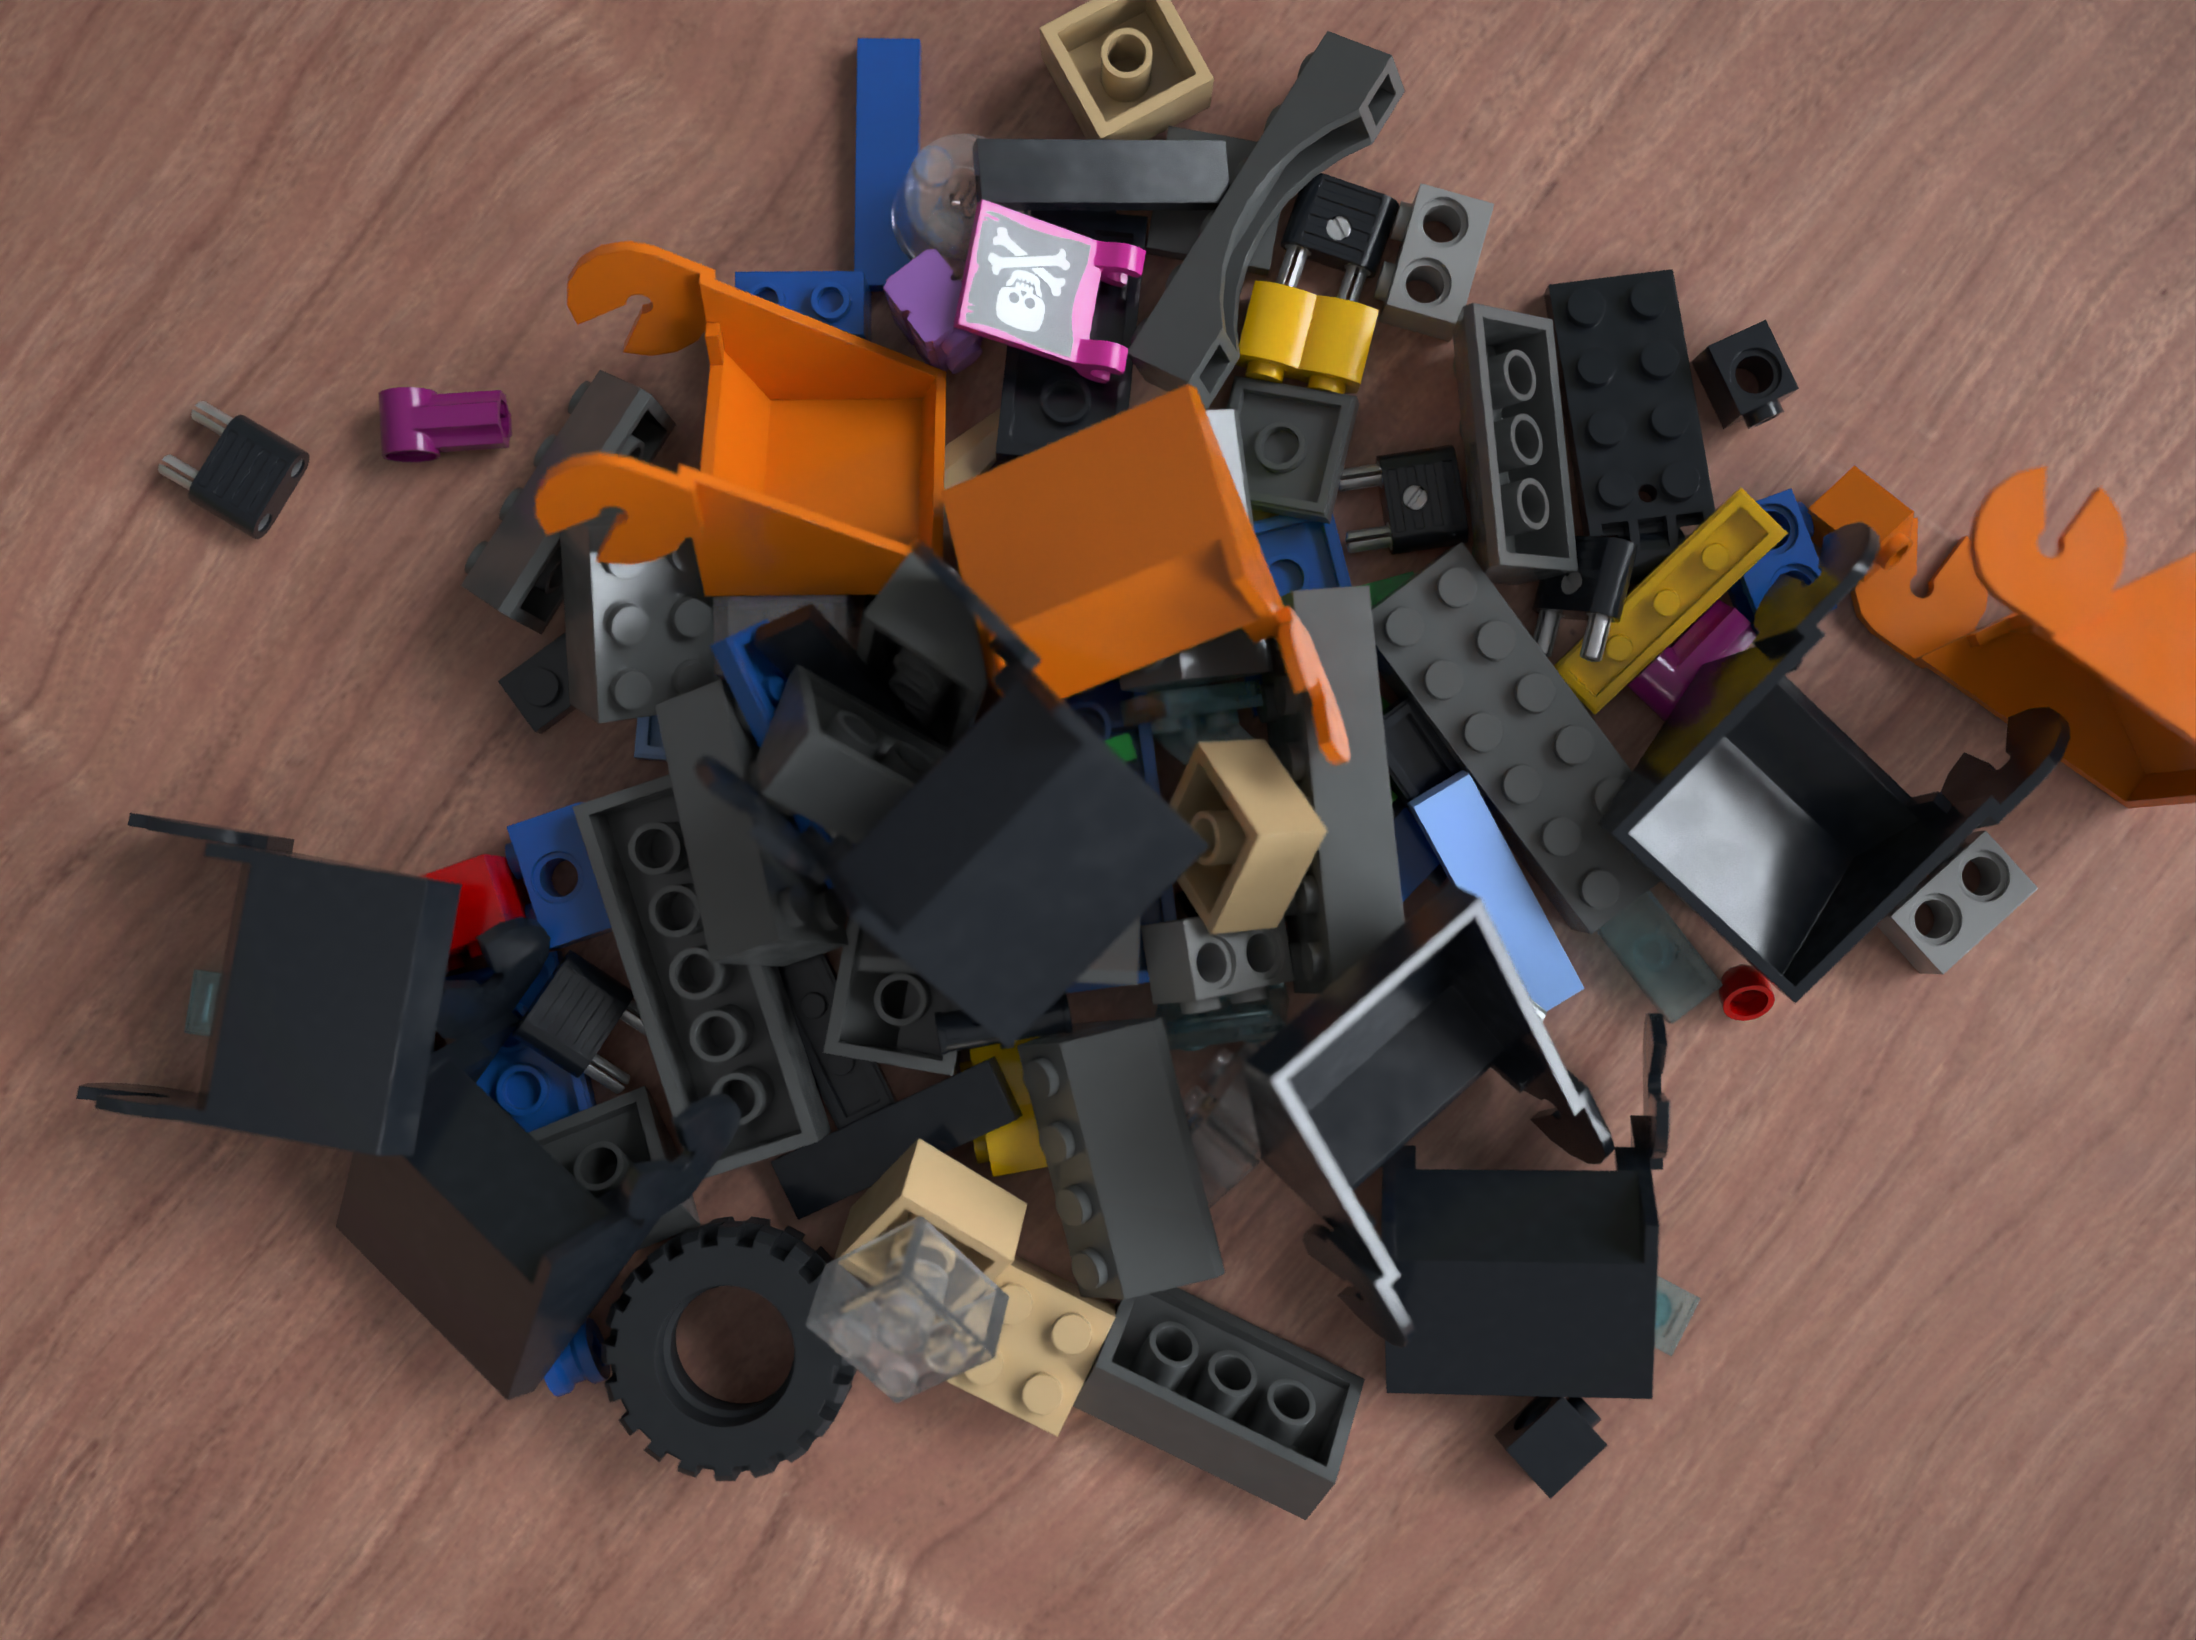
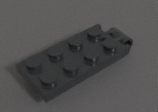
M1117 210L1021 211L1022 214L1097 241L1126 243L1145 250L1148 216L1116 214ZM1128 275L1127 285L1124 287L1109 285L1100 280L1090 340L1110 341L1123 345L1128 349L1130 348L1134 331L1137 328L1142 276L1135 278ZM1007 345L996 444V461L1010 462L1084 430L1087 426L1095 425L1129 410L1133 362L1127 355L1124 374L1119 376L1111 373L1109 382L1104 384L1081 376L1069 365Z
M1673 269L1549 284L1544 293L1548 319H1553L1560 395L1584 536L1599 537L1615 535V538L1628 540L1639 546L1629 585L1639 584L1686 539L1680 527L1700 525L1715 511ZM1638 492H1647L1651 496L1652 502L1642 501L1639 498Z

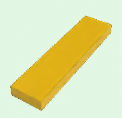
M1740 486L1627 594L1620 622H1611L1601 661H1587L1580 657L1583 636L1553 666L1576 697L1596 715L1788 533Z

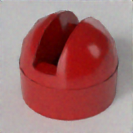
M1740 964L1730 967L1721 977L1718 995L1724 1013L1729 1018L1739 1021L1753 1020L1766 1014L1774 1005L1775 997L1770 982L1753 966Z

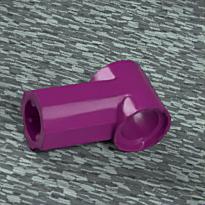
M397 387L379 392L382 457L386 460L407 463L427 462L439 459L441 452L509 448V440L512 436L511 414L508 409L506 395L501 390L437 394V392L425 388Z
M1718 599L1670 646L1663 650L1629 682L1627 686L1665 722L1703 664L1746 650L1757 635L1746 617L1736 608L1730 607Z

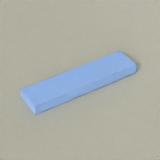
M1461 770L1408 802V806L1449 881L1481 897L1530 998L1547 1012L1585 989L1470 774Z

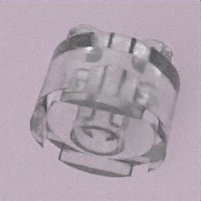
M974 134L948 135L924 147L917 154L902 180L892 205V227L897 243L903 253L912 260V258H916L926 249H937L953 270L955 281L960 280L961 282L963 280L977 207L972 146L976 139H988ZM952 202L959 203L961 206L952 205ZM964 209L969 211L970 216L965 215ZM1017 211L1028 216L1031 211Z

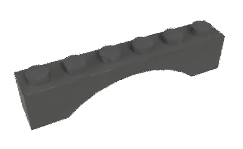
M1327 31L1316 50L1305 57L1293 87L1283 103L1276 106L1270 113L1260 140L1250 156L1243 159L1235 169L1231 186L1216 210L1209 213L1203 220L1199 229L1198 239L1183 263L1176 266L1170 273L1165 285V292L1148 318L1142 320L1134 331L1131 346L1128 349V356L1146 382L1167 392L1189 384L1197 388L1205 410H1208L1240 358L1237 332L1240 293L1249 263L1265 231L1286 203L1314 177L1342 158L1373 144L1405 92L1392 55Z

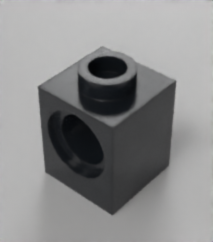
M1766 320L1709 345L1691 362L1723 429L1742 420L1745 421L1748 429H1752L1779 416L1784 412L1780 403L1799 389ZM1737 368L1749 370L1755 375L1759 385L1758 393L1746 392L1738 385L1735 377Z
M1535 1397L1494 1435L1504 1449L1550 1499L1608 1446L1593 1429L1602 1419L1582 1398Z

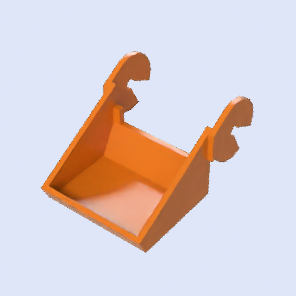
M630 240L603 244L579 258L568 276L567 306L577 325L626 305L627 299L632 295H643L651 300L650 303L642 305L624 342L623 353L655 356L678 352L698 341L705 331L710 371L700 471L680 465L679 475L629 457L600 452L570 457L549 468L537 485L536 518L547 535L599 516L601 509L605 507L621 508L625 512L616 515L598 549L596 562L622 565L651 562L676 551L685 538H692L705 596L879 594L911 552L908 546L917 537L943 561L944 502L941 491L944 490L946 371L717 281L714 269L654 245Z
M1189 384L941 491L962 581L1042 659L1033 671L1060 698L1064 699L1242 627L1254 643L1272 636L1275 637L1281 645L1285 665L1295 693L1308 689L1313 702L1312 711L1320 749L1327 760L1334 766L1349 761V743L1343 720L1310 634L1291 607L1283 606L1197 388ZM975 616L988 684L1003 697L1002 691L991 681L1006 665L987 645L996 635Z
M2046 465L2014 473L1987 492L1972 518L1970 539L1968 536L1960 538L1928 581L1929 591L1924 598L1916 597L1910 589V582L1917 575L1918 517L1913 518L1910 538L1913 544L1905 557L1888 571L1880 568L1865 583L1860 580L1850 591L1856 617L1871 634L1921 669H1930L2008 724V717L2030 708L2050 707L2059 713L2069 723L2071 737L2064 756L2060 761L2128 809L2196 803V551L2118 588L2112 589L2123 571L2127 539L2120 512L2102 487L2095 488L2059 535L2055 555L2053 557H2046L2039 551L2037 545L2039 535L2045 531ZM1988 593L2013 611V613L1977 630L1975 628L1986 611Z

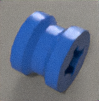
M590 1317L585 1320L544 1377L549 1390L557 1397L571 1393L577 1383L588 1380L596 1384L610 1377V1365L601 1363V1343L604 1341L599 1327Z

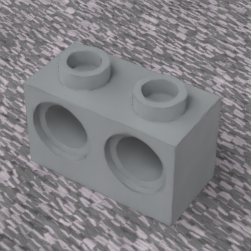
M1422 183L1412 204L1401 201L1390 239L1401 242L1395 264L1384 261L1373 296L1374 299L1384 301L1379 322L1451 342L1453 338L1452 331L1462 307L1467 304L1494 208L1493 203ZM1430 221H1438L1445 224L1451 230L1453 240L1445 243L1431 240L1426 235L1423 224ZM1414 280L1427 282L1434 289L1436 300L1430 303L1415 301L1408 294L1406 284Z
M1986 830L1976 831L1963 840L1876 926L1919 973L1943 975L2030 897L2038 887ZM1969 861H1972L1977 866L1981 878L1978 888L1973 893L1965 887L1962 880L1963 868ZM1922 903L1927 904L1934 915L1933 927L1925 936L1918 931L1915 925V913Z
M1200 916L1141 926L1153 1005L1180 1002L1182 1014L1206 1012L1221 1008L1220 996L1230 994L1231 1004L1258 1001L1270 998L1268 986L1294 981L1284 916L1277 928L1210 934Z

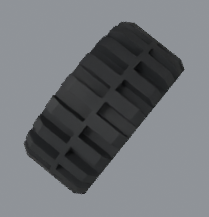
M733 1216L713 1219L706 1225L690 1228L674 1236L649 1254L647 1259L630 1273L621 1285L623 1292L620 1298L611 1304L605 1324L611 1328V1333L601 1343V1363L611 1365L612 1376L604 1382L609 1401L614 1402L621 1399L626 1412L619 1421L629 1436L640 1429L651 1440L644 1449L646 1453L658 1462L667 1453L681 1460L677 1472L696 1478L703 1468L714 1470L715 1481H736L742 1471L749 1470L754 1478L773 1473L780 1462L788 1460L791 1463L808 1452L810 1446L818 1437H823L834 1422L852 1387L851 1384L859 1367L862 1349L858 1347V1335L862 1330L859 1310L852 1309L849 1299L853 1290L845 1275L838 1278L830 1264L834 1259L822 1246L815 1251L802 1241L805 1234L789 1225L784 1230H780L770 1226L771 1219L751 1216L747 1221H735ZM719 1286L745 1288L766 1298L784 1317L794 1342V1359L784 1383L767 1398L752 1403L723 1401L700 1389L686 1373L677 1351L676 1328L685 1308L703 1292Z

